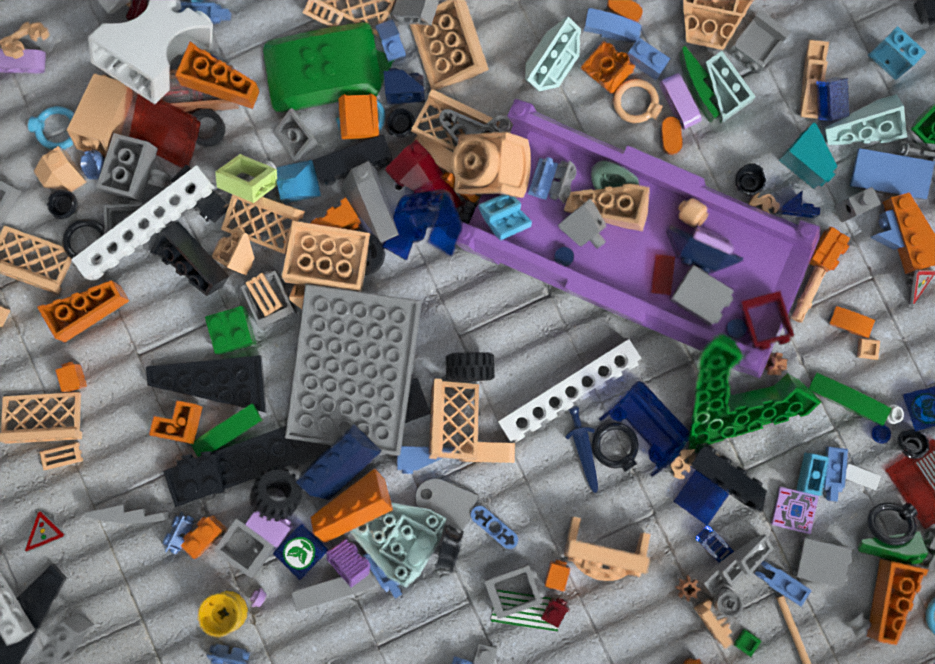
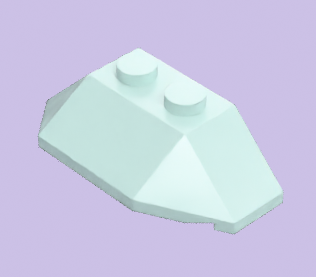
M569 17L564 18L546 32L526 62L525 80L537 91L559 87L579 57V35L581 34V29Z

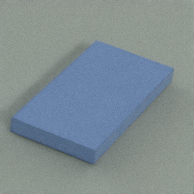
M859 148L856 153L850 187L862 189L873 187L875 191L896 195L910 192L913 198L925 200L928 197L935 161Z

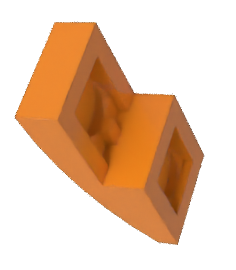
M836 306L830 325L869 339L875 320Z

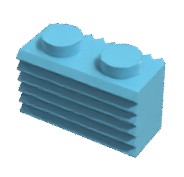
M804 453L796 491L821 496L823 484L825 483V473L827 472L826 469L830 459L812 453Z

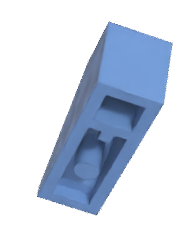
M402 446L401 455L398 456L397 470H402V474H413V470H419L442 458L429 459V447ZM443 447L442 452L451 453L455 448Z

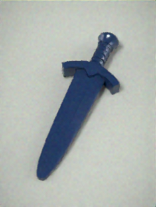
M574 405L568 409V412L572 416L575 429L571 430L565 438L569 439L573 435L585 476L590 488L596 493L598 491V481L588 431L594 433L595 429L581 426L579 407Z

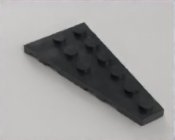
M261 355L146 366L147 386L242 408L254 404L258 411L267 413Z
M55 564L50 565L16 598L35 631L21 641L7 645L0 633V664H20L24 655L27 654L41 627L42 621L50 611V606L67 579Z

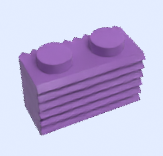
M345 539L327 552L326 559L349 587L352 588L369 575L370 563L364 556L361 557L357 553L358 549L352 542L349 543Z

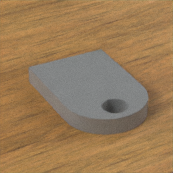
M432 478L423 482L418 488L416 504L420 508L430 509L445 517V524L463 531L478 495L445 480ZM428 488L431 490L432 497L430 499L422 498L421 491Z

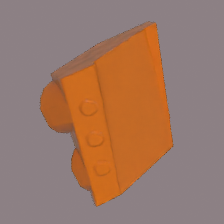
M603 41L581 66V70L610 93H615L627 77L633 74L635 65L630 62L628 54L625 52L619 53L614 45Z
M372 93L370 95L346 96L344 94L339 98L341 138L363 139L378 137L377 97Z

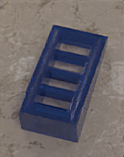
M709 525L695 537L718 563L735 552ZM723 545V547L715 554L714 552H716ZM728 550L729 552L721 560L720 557Z

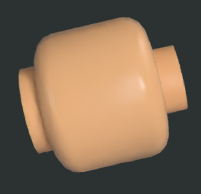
M691 198L688 201L684 200L678 207L680 211L679 219L690 227L701 226L709 215L707 213V206L695 198Z

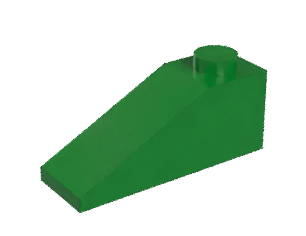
M917 531L913 539L904 545L893 546L885 544L877 538L861 539L857 547L859 552L913 565L922 563L928 554L920 531ZM906 533L889 535V537L897 538L905 535Z

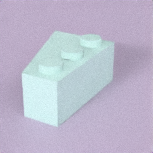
M723 51L705 63L704 70L708 73L707 80L710 89L714 93L713 99L716 109L720 112L719 119L722 124L753 102L756 96Z

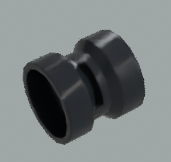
M463 200L461 204L463 210L458 213L456 219L469 224L477 204Z

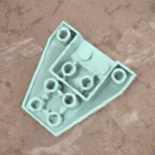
M391 503L392 511L351 530L350 533L388 578L403 587H407L420 575L440 542L446 518L430 509Z

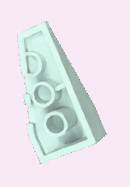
M897 94L870 103L825 127L828 145L852 144L853 142L868 144L871 141L889 143L907 137L904 105Z

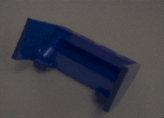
M444 189L407 194L401 197L393 215L399 235L384 241L382 247L407 260L413 243L422 241L426 236L427 228H431L426 243L446 255L452 256L458 237L462 232V223L451 194Z
M641 381L633 384L599 418L600 421H603L610 415L613 420L618 422L626 419L651 446L648 450V456L650 461L656 465L649 474L651 477L673 463L690 439V434L686 427L650 388Z

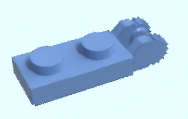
M762 561L761 565L773 572L771 578H767L758 571L754 575L802 607L812 590L782 570Z

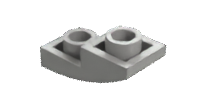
M930 528L923 536L925 546L928 548V554L920 566L935 572V528Z

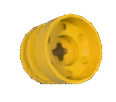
M224 591L209 596L202 602L198 610L200 627L205 633L217 637L238 630L247 618L248 608L246 601L240 594L234 591ZM223 609H226V612H228L229 615L225 616L226 613L223 612Z

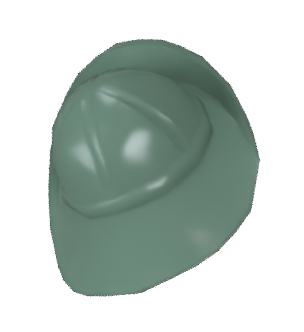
M600 161L591 169V181L595 190L605 189V187L610 186L612 188L620 187L624 184L639 185V180L634 174L612 162Z

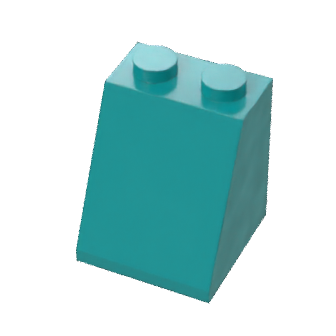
M814 122L798 136L778 160L812 189L817 186L822 187L826 182L828 183L835 176L834 170L838 167L817 124Z

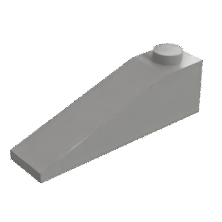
M369 161L351 169L342 183L348 202L380 242L399 235L377 170Z

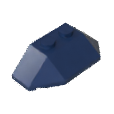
M670 226L667 229L666 233L676 258L680 259V262L686 266L694 265L709 274L743 261V257L734 253L730 255L695 239L693 235L674 226Z

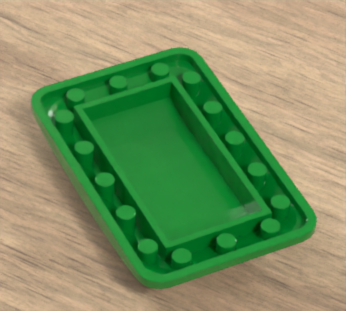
M368 23L347 24L270 40L263 47L271 105L279 113L288 112L292 108L293 110L336 103L339 102V98L344 94L346 96L370 95L371 93L376 95L382 89L374 33Z

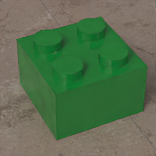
M239 306L205 316L215 354L222 355L257 344L246 307Z

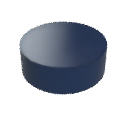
M561 247L555 252L554 260L557 264L567 267L573 262L574 253L568 247Z
M733 319L726 324L725 330L729 337L737 339L745 335L747 326L743 320Z

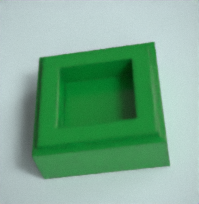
M743 629L733 645L752 657L762 641Z

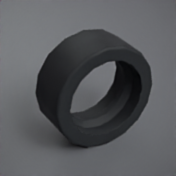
M200 109L189 117L193 119V122L188 120L192 123V125L187 123L191 126V128L187 127L190 129L188 133H190V137L198 145L212 147L219 144L226 133L225 124L215 111ZM205 117L214 119L217 124L216 133L208 139L201 138L196 133L197 123Z

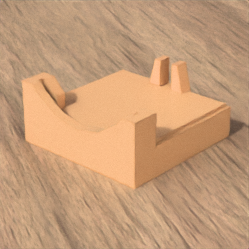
M707 598L694 607V609L715 640L726 649L732 644L728 636L732 633L728 628L730 624L720 625L727 619L717 620L710 610L712 602Z

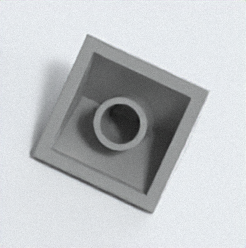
M293 108L287 112L273 131L295 162L319 146L314 136Z

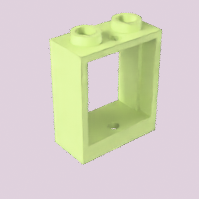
M241 154L215 171L217 188L252 203L277 186V169ZM243 172L255 178L248 182L236 176Z

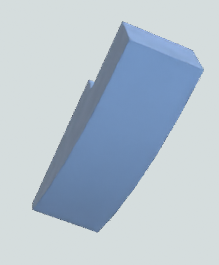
M588 8L584 32L601 34L603 38L635 43L640 37L641 24L613 13Z

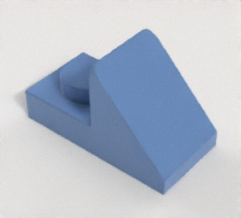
M393 19L375 25L388 62L406 56L399 37V31Z
M889 210L880 214L879 225L884 232L873 235L871 238L892 250L904 247L894 211Z

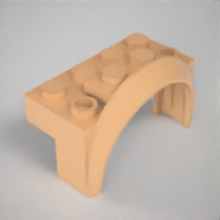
M571 517L564 556H567L568 561L573 562L581 572L593 579L602 581H614L627 575L641 577V573L647 574L650 558L646 556L650 534L640 533L635 553H626L578 542L577 536L581 518ZM602 564L610 566L609 570L602 569Z

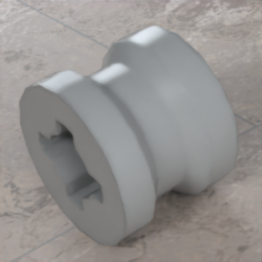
M151 169V178L147 181V184L155 188L166 189L165 183L170 175Z
M861 610L851 613L845 619L847 625L853 628L852 631L855 635H860L871 627L870 621L864 618V613Z

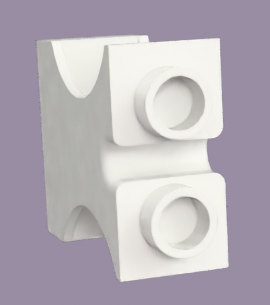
M148 0L147 9L139 17L125 23H103L88 37L91 63L156 104L170 90L169 66L176 58L185 54L190 41L201 50H212L213 23L201 11L194 12L186 8L184 11L177 13L181 9L180 0Z

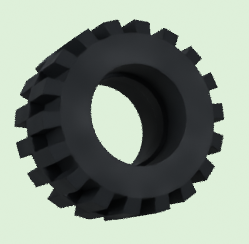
M464 352L451 353L445 356L446 380L489 381L495 378L494 354Z
M271 467L268 471L264 470L261 475H258L251 489L250 504L255 506L253 509L255 513H260L259 517L263 518L265 516L267 521L274 519L277 522L280 518L285 520L294 513L303 495L301 494L303 488L296 483L295 473L290 474L288 469L283 471L282 467H277L276 470H274V467ZM278 488L285 494L286 499L283 501L273 500L268 496L266 489Z

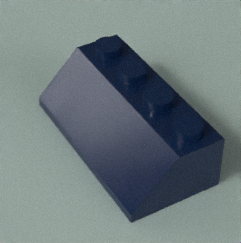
M353 424L301 473L296 483L310 496L330 500L379 455L382 450Z

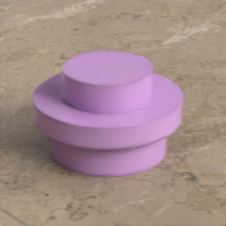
M262 588L258 591L254 590L249 600L252 602V607H260L264 602L267 593L263 592Z

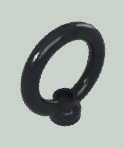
M82 219L72 223L65 230L62 239L65 253L71 259L78 255L70 244L71 236L77 229L92 227L102 237L104 235V226L91 219Z
M611 422L597 430L593 437L592 449L596 459L601 464L614 469L622 468L624 472L637 464L635 457L639 449L638 438L629 426L619 422ZM611 430L624 432L631 442L629 454L619 461L607 459L600 449L601 438Z
M890 502L880 503L870 510L867 524L870 532L879 541L893 546L904 545L911 541L916 534L917 526L914 517L918 515V512L910 503H905L902 506ZM885 510L898 512L900 518L908 523L906 534L897 538L884 535L876 526V516Z

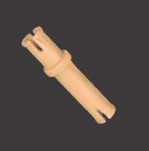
M814 267L801 297L797 299V306L791 319L799 323L803 322L808 309L813 305V298L826 274V270Z

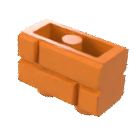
M830 226L825 229L816 245L809 264L823 268L826 272L833 271L839 264L837 259L840 254L843 255L848 250L849 245L847 243L850 238L840 233L834 227Z

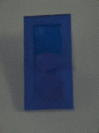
M801 191L780 207L776 214L814 219L820 215L821 208L814 207V204L804 203L802 205L803 191Z

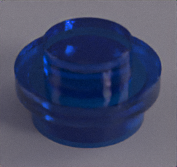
M878 424L872 428L871 437L876 443L884 444L890 440L891 430L886 425L881 426Z

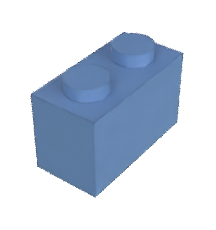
M641 38L637 39L628 52L630 62L655 81L670 60L669 57Z

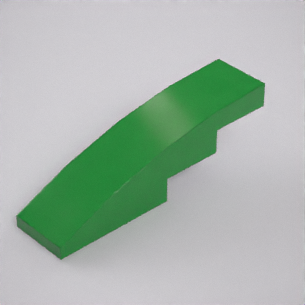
M684 46L679 52L683 74L695 101L711 123L720 115V112L710 101L714 93L704 82L708 77V73L687 47Z
M816 373L809 387L813 393L881 426H884L892 408L820 373Z
M250 404L196 439L194 444L190 445L197 457H201V452L212 451L213 453L263 421L255 405Z

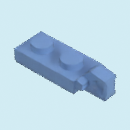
M180 2L181 9L178 13L189 8L194 12H203L213 24L220 23V20H231L229 9H221V6L215 3Z
M826 446L825 457L830 459L826 469L827 472L825 473V483L823 484L824 490H827L826 500L838 502V494L845 488L848 449Z
M365 553L363 556L369 561L370 569L382 589L386 592L390 590L395 599L401 596L402 592L398 587L399 584L388 578L370 555Z

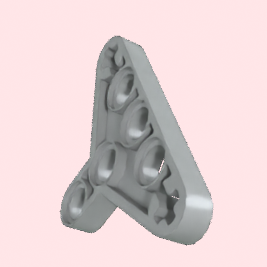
M450 109L443 110L439 116L441 126L457 145L458 137L454 135L457 129H463L465 134L508 132L510 129V120L505 115H498L487 124H482ZM445 116L451 117L452 123L454 124L453 127L451 126L449 121H445ZM498 121H505L507 126L504 129H499L496 126Z

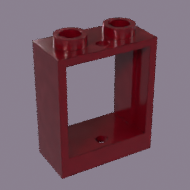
M780 290L740 302L739 306L753 349L759 348V351L771 348L770 344L778 342L779 345L791 342L790 339L795 334ZM775 302L785 334L758 342L748 310Z

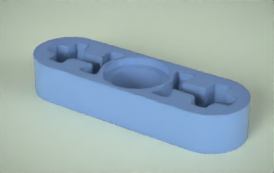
M478 505L472 509L471 518L477 525L507 549L516 547L518 537L514 531L484 506ZM476 510H483V515L486 518L489 515L492 517L487 521L486 526L482 525L485 522L482 518H475ZM494 521L500 524L499 531L495 533L489 530V524ZM503 528L507 530L504 532L507 536H514L513 544H505L506 539L502 535L500 539L497 537L502 533Z

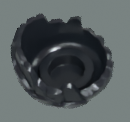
M404 108L392 110L386 117L385 128L393 137H408L411 135V129L415 123L414 116Z
M748 163L738 170L735 184L743 194L753 196L765 187L766 178L761 166L756 163Z
M59 189L48 197V210L56 219H67L77 209L78 200L72 192Z
M913 428L902 431L897 437L900 450L908 458H921L929 450V440L924 434Z

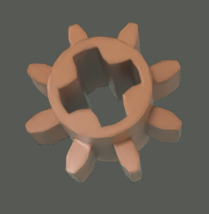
M771 352L764 368L768 370V375L781 376V372L787 370L788 360L782 358V353Z
M688 575L684 580L678 578L680 581L679 586H675L676 589L680 590L678 596L681 598L685 595L687 601L690 600V597L697 599L696 593L701 591L699 587H696L698 581L696 579L690 581L691 578ZM689 584L692 588L688 589V592H686L684 590V587H688Z

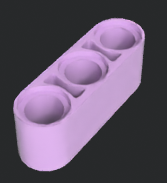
M0 49V72H45V52L25 49L22 50L24 53L22 57L14 59L13 57L5 56L3 50Z
M679 73L660 81L661 90L674 116L680 121L683 130L702 121L700 112Z

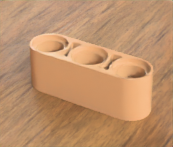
M466 442L460 449L465 454L472 455L473 448ZM478 442L477 460L459 459V461L514 463L515 443Z

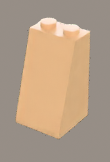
M93 74L67 128V132L77 150L84 152L97 150L106 158L113 133L120 135L122 133L134 95L131 88L107 75Z

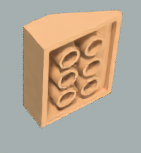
M446 0L439 4L431 25L410 24L431 90H437L473 78L489 70L466 0Z
M293 221L282 273L284 282L362 292L370 233Z

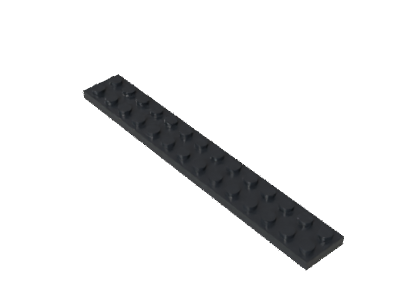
M418 378L412 379L410 383L405 423L431 414ZM287 426L218 450L213 452V454H219L225 490L255 479L258 475H261L262 471H268L271 467H274V470L277 467L285 468L318 456L330 445L285 438ZM177 466L163 471L175 507L206 497L200 496L184 499L182 481L179 480Z

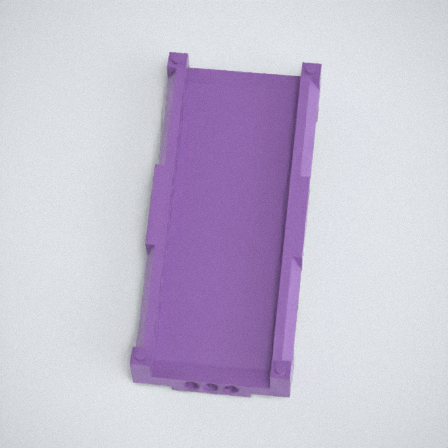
M518 99L514 100L507 115L513 124L510 134L528 139L531 155V171L526 193L523 198L516 199L521 203L520 210L532 221L531 227L499 240L484 220L478 207L479 204L503 194H482L469 225L459 222L452 237V240L464 251L498 265L500 263L699 351H702L720 334L729 337L725 328L730 320L741 319L744 321L739 306L741 301L780 290L787 313L789 314L805 276V271L819 241V226L801 220L797 225L707 187L702 177L628 145L624 151L537 112L530 103ZM549 157L558 164L561 161L567 163L571 161L576 166L577 173L570 186L571 192L595 190L591 181V169L600 161L612 162L634 174L638 178L640 186L650 188L648 214L643 231L622 228L606 223V227L599 232L606 241L602 246L596 249L590 240L583 246H579L557 226L571 214L564 211L566 202L564 204L558 198L557 200L550 199L549 193L546 200L528 195L539 158L545 159ZM553 178V181L560 182V179ZM691 198H695L707 206V213L709 215L700 227L731 240L734 247L732 253L743 257V261L734 266L708 274L734 291L731 295L733 300L728 307L724 306L721 313L723 316L719 322L710 326L669 301L689 268L693 265L686 266L680 262V259L676 258L666 232L670 226H674L693 235L694 227H690L679 219L680 211L678 210V207L684 200L688 201ZM561 247H568L574 253V260L567 267L557 264L554 260L555 252ZM775 302L748 310L758 342L780 335L783 325ZM748 331L741 338L733 339L729 337L737 343L744 355L732 369L760 379L776 343L770 344L771 348L759 351V348L753 349Z

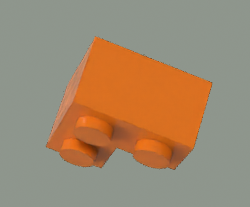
M177 401L172 419L153 417L149 435L194 444L203 407L193 403Z

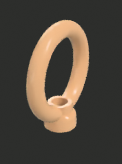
M631 79L622 83L617 88L613 98L614 109L618 116L630 123H641L649 118L656 120L663 108L662 105L658 104L659 98L656 89L649 82L642 79ZM642 87L650 94L651 104L644 114L634 116L623 110L621 97L628 88Z

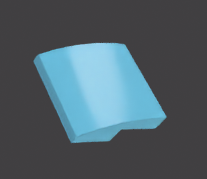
M503 194L479 204L478 208L484 220L499 240L531 227L532 221L520 210L521 203L515 197Z

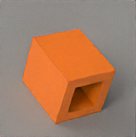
M68 362L62 364V368L56 369L62 392H71L87 387L81 365Z
M556 559L555 562L550 561L544 582L546 587L565 591L570 573V567L567 566V562Z

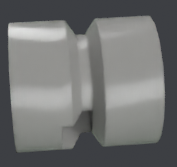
M722 587L711 599L713 607L725 617H736L743 609L741 597L729 588Z

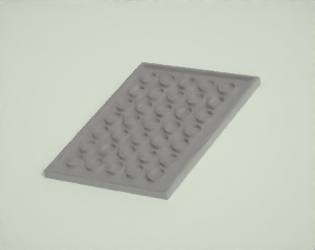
M310 284L305 285L285 438L332 445L354 424L382 450L381 453L401 455L422 300Z

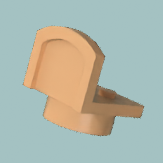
M508 132L460 135L451 163L455 176V192L460 194L500 193L523 198L528 187L531 171L528 139Z

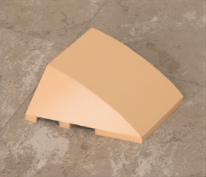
M683 0L686 42L724 50L754 0Z

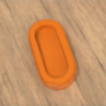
M608 0L607 6L612 13L635 22L641 19L643 10L636 2L632 0Z
M667 117L661 124L662 147L666 154L676 155L682 149L681 123L676 117Z

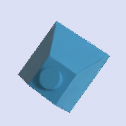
M312 160L277 167V185L280 200L284 204L321 197L317 173Z

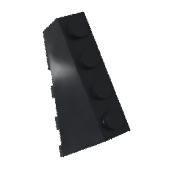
M179 221L163 228L150 250V253L154 256L159 255L164 264L172 265L176 269L177 274L186 276L188 282L206 296L222 288L229 278L225 270L218 265Z
M698 444L686 464L745 506L761 513L767 490L762 487L763 483L754 477L751 479L746 476L748 472L737 466L735 468L732 466V461L724 455L718 456L715 453L717 450L712 446Z

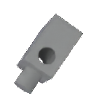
M871 187L834 205V208L843 223L879 206L881 203L874 188ZM847 205L851 207V213L848 211Z
M591 198L557 225L579 246H583L590 240L594 247L598 249L606 242L599 234L606 227V223Z

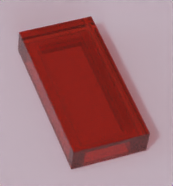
M655 255L650 293L671 295L675 256Z

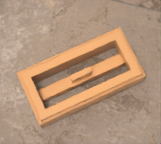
M260 273L257 277L246 282L247 287L265 316L283 306L264 273ZM260 279L262 280L271 297L273 298L276 306H273L271 301L269 300L267 294L265 293L264 289L259 283ZM255 283L256 287L258 288L259 292L261 293L262 297L264 298L265 302L270 308L269 310H267L266 306L264 305L263 301L261 300L260 296L258 295L257 291L255 290L252 284Z
M80 443L40 451L43 471L82 462L83 457H81L82 453L79 450ZM74 448V452L49 458L45 457L46 454ZM76 456V459L47 466V462Z

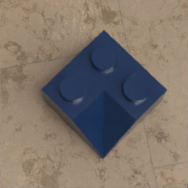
M390 68L388 71H384L385 95L388 105L425 102L423 75L419 73L407 74L404 70H399L398 68Z

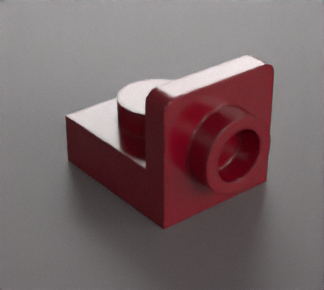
M551 597L541 619L559 628L566 613L570 611L567 605L568 602L560 597H557V599Z

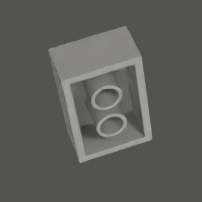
M113 133L96 187L106 193L141 202L158 148L149 142Z

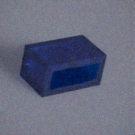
M833 77L816 81L818 119L833 121L848 117L850 107L848 78Z

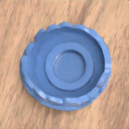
M97 150L84 152L85 155L81 156L80 166L87 179H99L105 161L104 157Z

